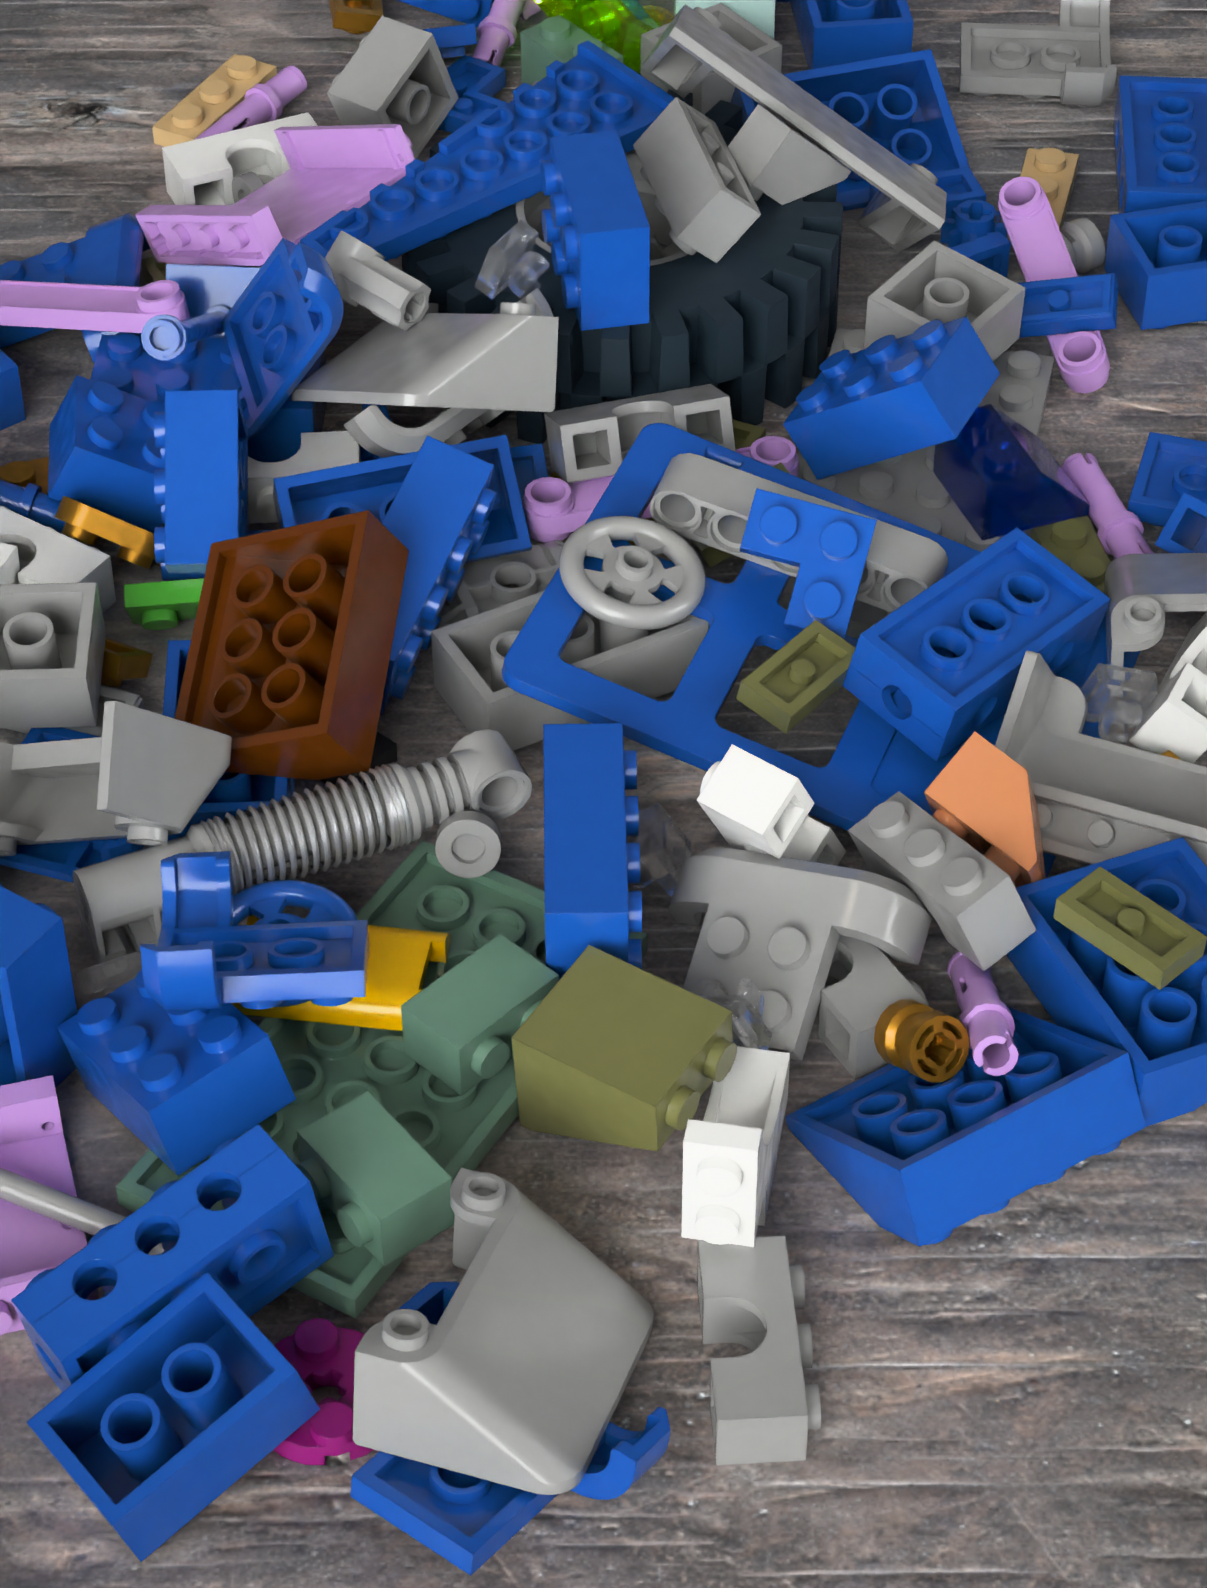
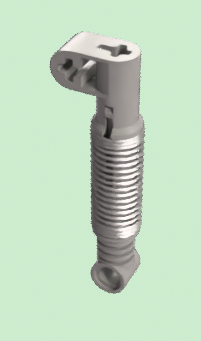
M489 729L475 731L458 741L447 758L439 756L434 758L432 763L427 760L420 762L417 765V769L412 765L403 767L395 762L386 765L382 764L381 767L370 768L367 774L360 771L357 778L349 774L346 782L338 778L335 785L327 781L324 789L317 784L313 792L305 788L302 796L294 791L291 800L283 795L280 804L278 801L271 799L269 807L260 802L257 810L249 805L246 814L238 809L235 818L227 812L224 822L217 816H214L213 820L208 818L206 822L201 820L200 823L190 826L186 836L169 840L167 845L150 846L73 870V882L81 927L105 979L115 985H124L134 979L139 971L142 970L140 944L155 943L156 946L158 944L162 925L160 917L162 913V859L179 853L231 851L234 895L243 890L244 887L247 888L256 883H264L266 880H294L296 876L304 879L307 872L315 875L318 869L326 872L330 865L337 868L340 862L348 865L352 858L359 861L363 855L370 858L374 851L381 854L385 848L392 851L393 848L396 849L398 846L409 845V843L418 841L423 831L433 826V821L435 824L441 825L450 815L460 811L480 812L490 817L493 821L505 819L515 814L526 804L531 796L532 783L503 735L498 731ZM363 780H364L365 783H366V789H367V790H365V788H364V782H363Z

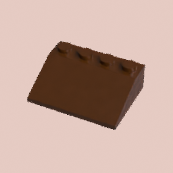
M369 510L211 543L174 719L232 737L230 766L225 772L319 780L360 773V771H369L409 550Z

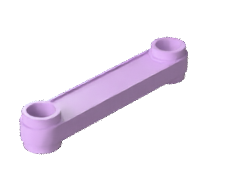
M1017 177L1006 182L999 192L998 206L1025 282L1078 277L1045 191L1039 183L1031 177ZM1099 330L1046 335L1061 377L1071 390L1086 394L1102 388L1109 377L1110 362Z
M0 280V325L142 333L146 322L157 315H172L180 321L190 318L185 295L180 291L179 284L171 280H159L143 287Z
M765 436L757 439L750 447L736 449L737 453L772 467L782 462L791 475L799 477V458L796 453V446L784 437ZM614 475L567 483L554 477H542L530 482L525 488V495L522 498L530 538L543 543L554 540L562 541L567 538L571 532H574L586 523ZM650 503L647 506L641 518L645 519L652 517L650 513Z

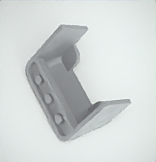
M114 700L104 702L102 737L17 745L0 741V856L16 855L17 845L127 838V842L137 845H167L168 835L179 834L184 830L230 766L232 737Z

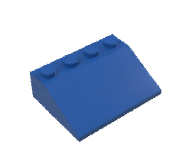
M931 49L783 74L909 166L912 163H916L925 167L930 172L969 167ZM735 87L730 103L743 107L744 125L759 103ZM851 170L846 180L837 183L836 202H842L843 211L867 207L870 202V183Z
M1183 837L1016 887L1037 931L1006 954L1056 1025L1129 1053L1146 1127L1192 1112L1207 1102V940L1203 957L1159 990L1055 920L1053 916L1056 898L1101 866L1207 936V867Z
M1008 1007L1015 1024L1012 1039L1019 1053L1016 1065L1008 1073L1000 1076H992L985 1073L983 1066L979 1068L975 1064L972 1056L973 1051L970 1048L963 1067L954 1077L944 1082L930 1083L909 1073L908 1070L888 1064L785 1116L788 1129L879 1227L919 1247L931 1245L947 1239L952 1234L954 1228L979 1215L991 1214L1002 1210L1009 1204L1011 1198L1036 1185L1048 1184L1064 1176L1066 1169L1092 1155H1102L1115 1150L1121 1144V1140L1145 1128L1146 1125L1129 1053Z

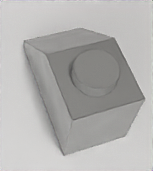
M759 104L728 146L753 199L756 201L765 193L781 205H785L842 182L851 173V170Z

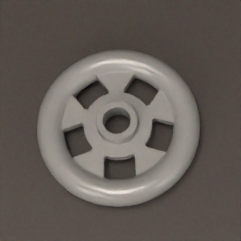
M609 516L590 521L576 529L568 537L559 556L561 580L573 600L594 617L623 628L651 630L675 624L689 616L696 609L705 590L704 568L700 558L690 544L668 527L644 518ZM611 541H633L635 546H619L615 548ZM663 553L675 566L668 569L663 568L662 563L655 555ZM585 556L603 559L601 572L584 569ZM660 585H664L673 591L675 595L662 602L652 593L657 591ZM607 590L616 599L606 595L605 591Z

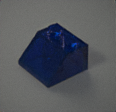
M992 404L977 407L956 439L935 445L933 472L982 541L1004 536L1017 527L1024 531L1089 514V503L1040 438Z

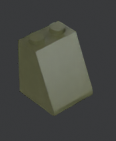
M588 945L511 1038L520 1126L535 1132L658 1152L675 1129L679 1131L684 1130L688 1119H693L700 1097L713 1081L721 1082L731 1070L737 1054V1045L732 1041V1011Z

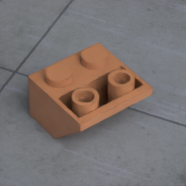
M974 731L924 791L932 811V817L1010 876L1015 888L1046 879L1038 806L1028 772L1024 767Z

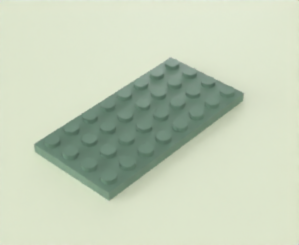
M424 840L418 844L356 914L358 920H368V925L450 933L451 945L446 963L428 962L422 990L500 933L546 965L544 890L494 869L475 878H463L453 875L439 863L435 845ZM643 931L629 933V939H641L643 958L647 953L648 933ZM265 1017L258 1025L269 1035L296 1097V1100L259 1123V1125L295 1165L300 1163L297 1131L367 1091L452 1177V1182L461 1168L474 1171L519 1115L513 1057L506 1062L498 1074L492 1078L483 1079L461 1096L404 1053L403 1031ZM148 1149L117 1184L118 1205L135 1212L149 1202L152 1195L160 1187L168 1182L180 1180L208 1160L210 1156L177 1176L158 1156ZM222 1200L216 1202L210 1210H223ZM320 1201L317 1204L334 1256L291 1288L357 1319L408 1253L383 1266L364 1245L359 1248L355 1247L346 1238L338 1223L337 1216L323 1201Z

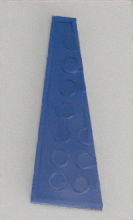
M587 40L578 45V55L565 64L557 60L546 67V77L534 86L523 83L514 89L513 100L507 105H498L493 110L487 108L440 141L439 152L426 162L418 159L413 160L405 166L406 176L391 186L380 183L370 190L369 202L360 208L353 207L348 212L340 211L303 237L300 243L311 247L325 258L342 230L385 257L384 261L396 259L412 249L432 240L442 238L454 230L479 219L489 217L494 212L523 199L531 198L536 193L543 191L540 164L541 161L550 160L549 137L617 130L624 153L634 150L633 144L671 103L674 97Z

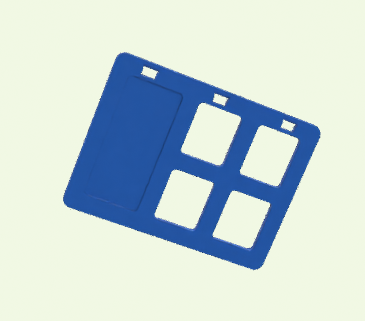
M664 423L649 424L641 430L586 521L588 523L609 516L641 518L671 459L678 454L692 453L927 537L937 542L948 556V568L945 576L980 553V551ZM625 540L611 541L615 548L619 546H632ZM585 556L584 569L601 572L603 559ZM656 556L662 563L663 568L668 569L675 566L673 562ZM746 560L736 580L732 583H721L705 576L703 597L690 615L706 620L710 628L673 696L667 701H657L568 664L560 658L562 651L586 611L567 592L561 580L559 568L507 652L501 672L504 682L511 689L593 724L623 723L624 737L704 771H708L717 761H722L733 744L797 777L815 803L808 814L847 831L867 816L877 805L885 802L898 791L932 816V811L924 791L966 742L964 741L936 762L861 700H859L829 764L825 767H814L721 728L715 720L752 650L757 646H767L778 651L801 632L784 627L787 610L778 603L791 576ZM660 585L658 590L652 593V595L663 602L670 599L675 593L666 586ZM1105 615L1091 649L1055 675L1075 683L1086 698L1088 712L1081 734L1103 740L1119 704L1109 703ZM847 634L845 637V641L856 647L857 638ZM1140 651L1124 652L1122 695ZM1006 711L977 732L994 746ZM1043 853L1045 877L1047 878L1056 856Z

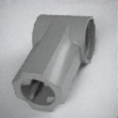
M342 230L340 231L325 259L332 269L342 300L355 308L358 304L371 311L372 314L393 326L399 327L405 332L414 324H418L429 308L431 288L384 261L385 257L350 234Z

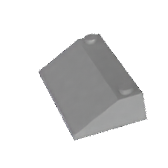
M685 4L675 15L640 67L682 98H685L713 70L872 184L878 190L857 220V223L897 252L905 250L938 231L945 222L947 192L936 185L938 179L932 172L916 163H912L910 166L720 30V21L707 10L700 7L691 9Z

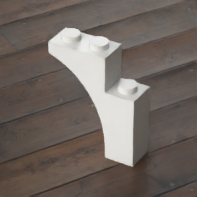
M737 1046L736 1058L727 1076L721 1082L713 1081L703 1121L688 1119L683 1140L682 1237L704 1240L712 1244H735L754 1247L758 1225L765 1226L788 1101L790 1053Z

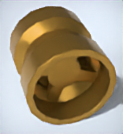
M901 999L889 1005L880 1015L874 1033L876 1050L884 1061L903 1070H908L909 1073L930 1083L944 1082L954 1077L963 1067L969 1052L970 1041L967 1029L960 1020L938 1010L935 1011L933 1008L913 999Z

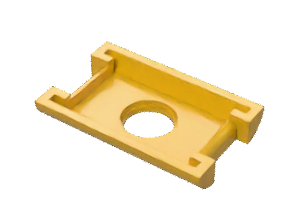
M251 915L247 919V925H253L260 919ZM368 925L369 954L365 997H353L350 1002L343 1005L319 1006L308 1001L294 1006L257 1010L245 1008L240 1005V1002L231 1004L244 1015L402 1031L401 1005L422 991L429 961L446 963L451 945V935L444 932Z

